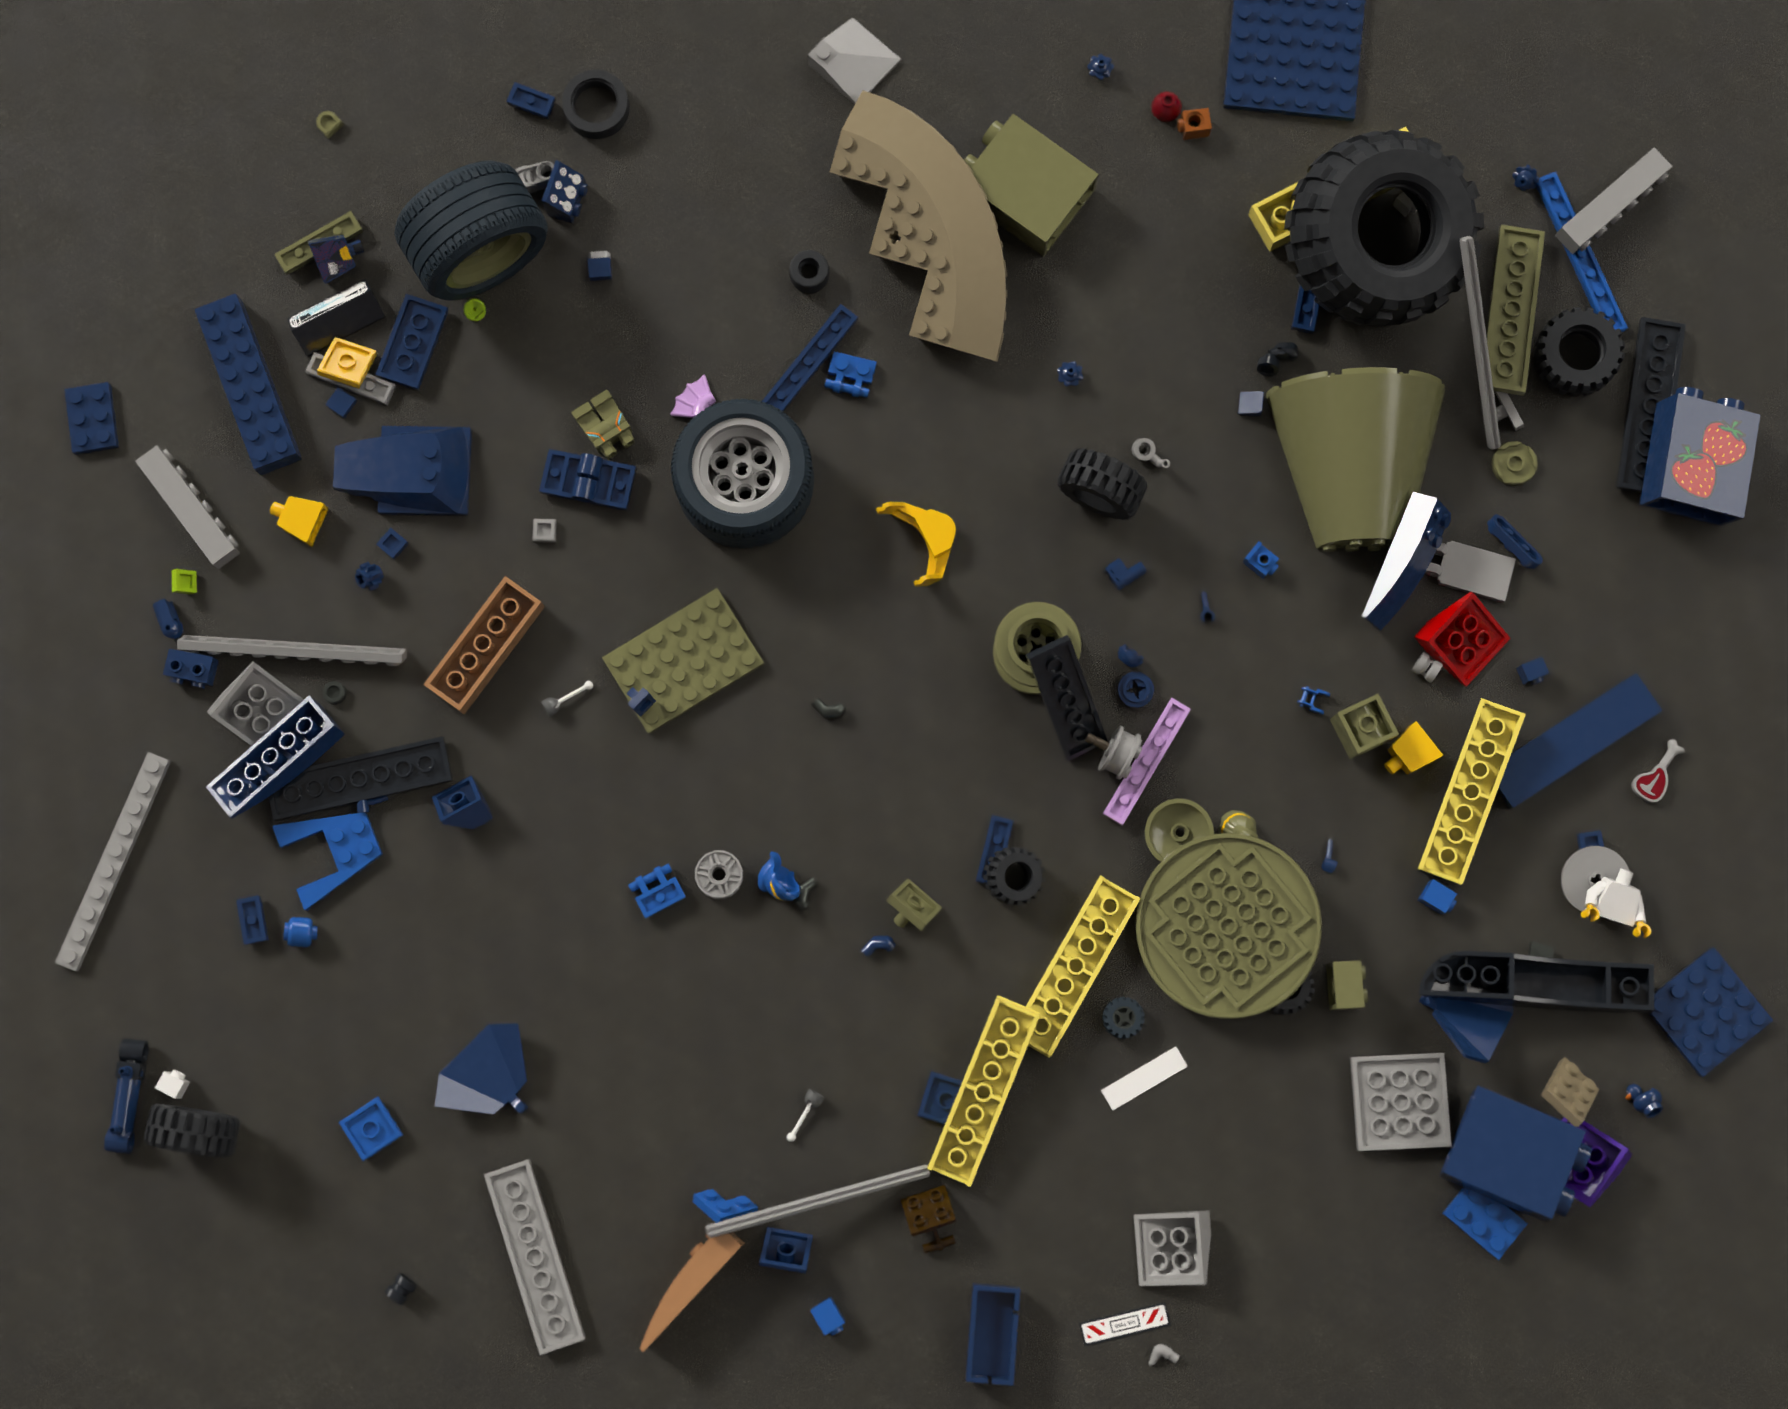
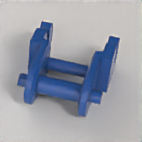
M1308 686L1306 688L1302 687L1301 690L1304 691L1302 698L1297 700L1300 707L1306 706L1310 708L1309 711L1324 715V711L1315 708L1313 704L1317 694L1330 697V693L1320 689L1314 691L1309 689ZM1308 693L1313 694L1310 703L1305 702Z

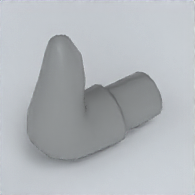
M1158 1344L1153 1348L1149 1366H1153L1160 1356L1176 1363L1179 1355L1172 1351L1173 1349Z

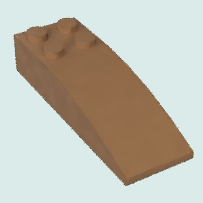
M734 1232L709 1238L706 1235L708 1241L705 1244L700 1242L689 1253L692 1258L672 1282L649 1324L640 1347L643 1352L744 1244Z

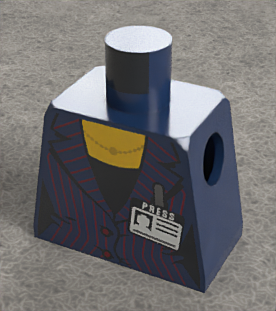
M344 235L308 241L324 283H328L356 267L353 256L364 253L360 240L347 244Z

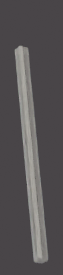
M1466 236L1460 239L1485 433L1488 448L1496 449L1501 446L1475 246L1474 239L1471 236Z
M921 1165L706 1226V1232L709 1238H713L930 1176V1171L927 1169V1165Z

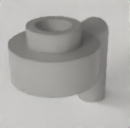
M1140 438L1133 443L1132 454L1136 459L1141 461L1149 460L1157 468H1168L1170 466L1168 459H1161L1155 454V444L1150 439ZM1141 445L1145 446L1146 451L1143 454L1139 451V447Z

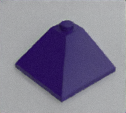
M1565 1117L1562 1119L1563 1122L1572 1125ZM1583 1121L1578 1126V1128L1586 1131L1582 1143L1592 1147V1151L1582 1174L1571 1169L1565 1187L1574 1190V1198L1590 1208L1621 1173L1632 1157V1154L1628 1148L1586 1121Z

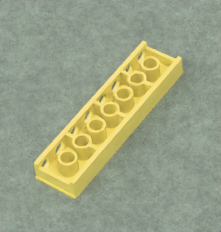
M1481 698L1420 861L1419 870L1459 885L1463 884L1525 718V713Z
M1099 876L1026 1007L1040 1012V1017L1028 1046L1048 1058L1052 1056L1141 898L1105 879V877Z
M999 995L997 996L927 1169L934 1170L971 1187L1040 1017V1012Z

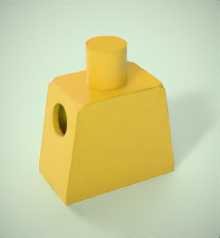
M289 496L285 505L274 502L270 508V514L279 517L277 526L312 547L329 508L321 502Z
M1415 721L1389 747L1388 752L1392 758L1384 766L1392 775L1401 768L1408 775L1439 759L1443 754L1418 722Z

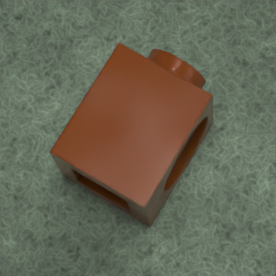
M1209 108L1182 111L1181 119H1178L1179 133L1182 132L1183 140L1210 136L1212 127ZM1195 121L1199 126L1192 127L1189 122Z

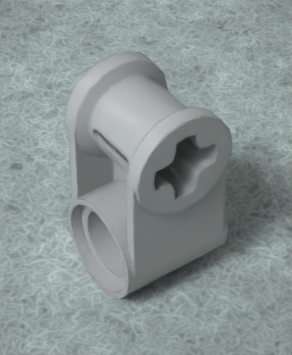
M543 161L519 167L516 169V172L529 193H533L547 187L550 176L543 177V175L547 171H552L554 164L549 161Z

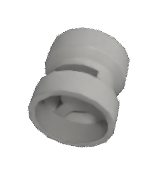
M1423 652L1411 671L1417 675H1423L1425 680L1431 683L1441 670L1443 664L1439 661L1431 660L1430 656Z

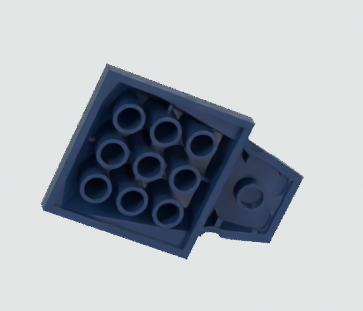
M382 426L381 437L335 446L333 488L336 491L355 496L373 498L374 501H378L379 514L468 516L472 429L471 427Z

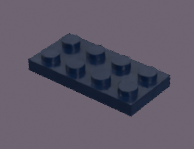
M406 294L376 376L419 391L448 314V307Z

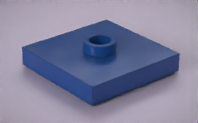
M379 1096L338 1122L362 1161H366L403 1136V1133Z

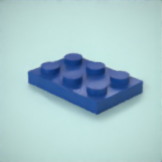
M1464 1187L1442 1213L1497 1260L1503 1256L1527 1225L1524 1220L1506 1205Z

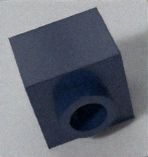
M1543 657L1524 663L1516 668L1523 685L1529 682L1532 686L1545 681L1543 677L1549 674Z

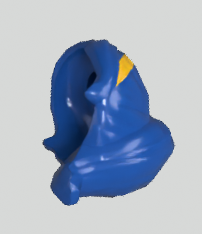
M771 851L769 854L770 859L762 866L758 874V887L763 892H769L776 899L792 901L800 895V887L795 880L794 871H789L784 866H781L780 855Z

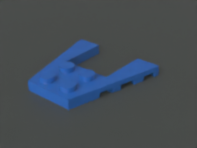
M366 812L272 826L281 848L322 831L324 832L338 872L296 889L302 906L306 911L315 903L328 896L338 886L347 882L357 872L362 871L383 855Z

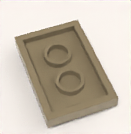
M1564 1057L1558 1062L1541 1095L1573 1126L1578 1127L1583 1123L1599 1088L1596 1087V1084L1579 1071L1573 1062Z

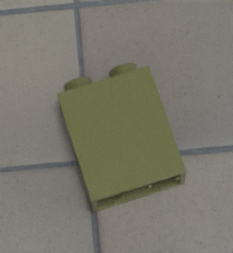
M1012 114L1004 125L996 120L988 128L982 139V143L987 147L978 159L969 154L964 160L970 166L977 182L983 188L997 224L1044 257L1095 191L1099 174L1018 116Z

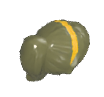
M1232 810L1221 817L1218 834L1233 833L1258 838L1256 822L1247 813Z

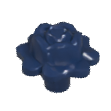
M1099 54L1097 57L1092 56L1091 62L1087 66L1091 70L1090 75L1097 77L1099 80H1102L1104 76L1110 77V72L1114 69L1111 58L1105 57L1102 54Z
M1530 165L1517 167L1516 172L1512 175L1515 180V186L1520 187L1522 191L1534 189L1535 183L1539 182L1537 169H1531Z
M1075 361L1070 363L1063 362L1062 367L1057 369L1059 374L1058 381L1064 382L1065 387L1070 385L1077 386L1079 381L1083 379L1081 373L1082 366H1077Z

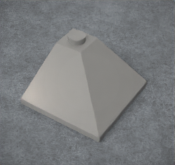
M851 18L825 37L808 54L809 65L854 104H856L862 90L871 92L901 61L896 54L854 18Z
M252 662L221 693L207 712L211 717L252 746L304 699L255 662Z
M1209 1211L1134 1215L1139 1286L1206 1284L1211 1240Z

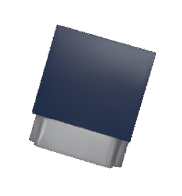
M598 251L588 254L590 281L612 279L610 252Z

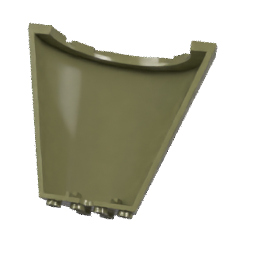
M1397 368L1342 369L1339 375H1335V373L1328 375V371L1299 376L1281 382V388L1274 386L1268 390L1266 399L1316 549H1323L1324 552L1336 551V548H1345V551L1353 552L1358 551L1359 547H1368V551H1380L1381 548H1390L1412 493L1420 494L1445 394V384H1442V380L1434 375L1415 370H1409L1408 374H1403V372L1397 374Z

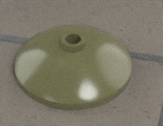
M1180 798L1171 799L1158 805L1148 817L1145 827L1147 846L1159 861H1162L1171 852L1192 840L1214 834L1213 823L1206 810L1196 802ZM1178 828H1182L1185 831L1182 837L1176 834Z

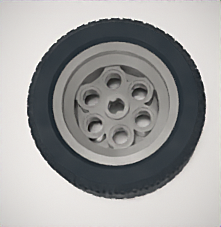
M731 399V401L718 402L698 413L696 417H693L690 423L684 427L676 441L671 459L673 487L687 519L694 528L708 539L733 548L761 547L764 544L773 543L774 540H779L782 536L784 537L796 527V524L805 515L814 489L811 453L801 429L782 410L753 399ZM739 448L746 449L745 454L741 456L736 455L734 452ZM758 456H765L767 458V461L763 464L755 462ZM720 461L728 462V466L725 469L716 467ZM746 467L747 474L738 475V469ZM765 477L770 482L766 486H760L758 484L759 479ZM724 482L731 484L730 489L727 491L719 489V486ZM743 491H750L752 493L751 497L746 500L741 499L740 494Z

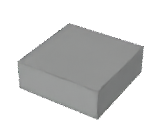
M534 519L533 542L556 543L557 520Z

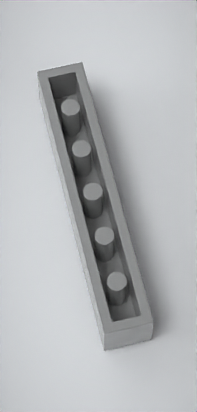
M1654 147L1568 221L1555 236L1572 254L1578 249L1584 251L1592 243L1590 239L1593 236L1599 238L1607 230L1605 226L1608 223L1614 225L1623 216L1621 214L1623 210L1630 211L1638 203L1636 199L1639 196L1645 198L1653 190L1651 186L1654 183L1660 185L1669 176L1667 172L1672 165Z
M156 445L135 462L212 565L220 569L240 554L236 548L239 544L231 534L229 536L223 531L226 528L218 517L213 518L210 514L213 511L205 500L201 502L197 496L200 492L193 483L188 484L184 478L187 475L180 466L175 467L171 462L174 460L171 453L167 449L162 450Z

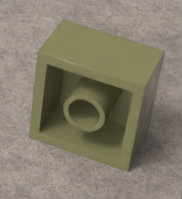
M1342 961L1326 964L1329 1010L1365 1007L1364 1003L1368 1001L1367 990L1363 989L1366 970L1365 966H1361V961Z

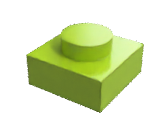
M172 570V592L182 594L197 593L196 571Z

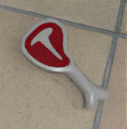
M1675 739L1667 742L1668 750L1659 764L1650 772L1637 775L1631 783L1634 794L1645 802L1657 803L1663 798L1668 786L1666 769L1676 755L1685 753L1684 748L1678 746Z

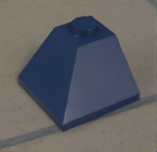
M472 775L432 797L443 825L475 829L493 819L490 808Z

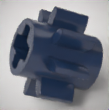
M369 562L359 565L360 569H357L355 574V581L358 586L363 589L368 588L369 591L379 588L378 584H381L383 579L381 568L375 563L370 565Z

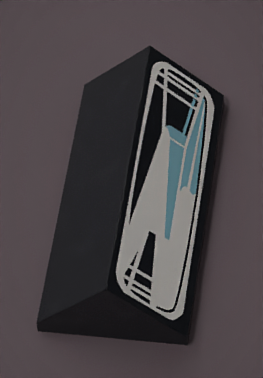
M364 279L287 318L293 335L308 357L314 354V352L316 353L330 346L334 337L344 339L386 316L367 280Z

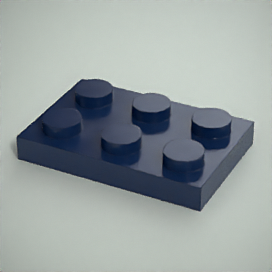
M104 382L64 389L72 453L77 455L119 448L111 384Z

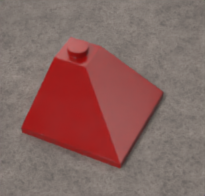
M1469 592L1430 619L1414 636L1423 649L1436 661L1443 664L1442 667L1465 687L1469 685L1511 639L1473 592Z

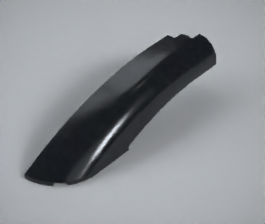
M1457 951L1440 957L1427 969L1420 983L1419 995L1466 1002L1540 1009L1606 1013H1652L1654 1011V964L1581 961L1504 952Z

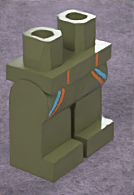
M605 390L590 400L603 421H600L589 402L581 405L571 413L598 453H602L609 460L617 454L613 446L615 443L621 441L623 446L628 448L635 441L630 425L608 390Z

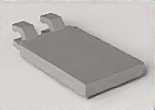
M1450 541L1446 544L1442 543L1437 548L1435 555L1443 557L1441 566L1430 562L1425 572L1426 575L1437 577L1439 585L1467 593L1473 592L1477 596L1501 603L1505 602L1516 559L1455 541Z

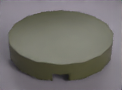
M1518 441L1508 442L1500 446L1492 459V470L1496 478L1503 484L1510 486H1521L1527 483L1535 474L1538 466L1537 456L1533 449Z

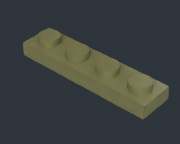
M350 211L274 255L286 275L315 260L308 241L337 235H344L345 240L348 241L362 233L363 230Z

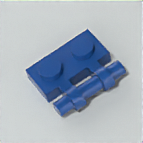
M834 351L828 374L836 376L835 381L826 379L825 388L833 389V392L840 393V391L850 393L853 397L857 398L859 396L868 398L870 389L863 388L862 384H872L877 362ZM843 378L853 380L855 384L842 383Z
M669 863L662 867H655L653 872L643 877L640 875L635 878L636 881L628 884L631 892L640 889L643 893L636 897L635 900L645 919L686 898L677 878L673 877L667 881L665 877L666 874L672 872ZM659 879L661 884L649 890L647 885Z

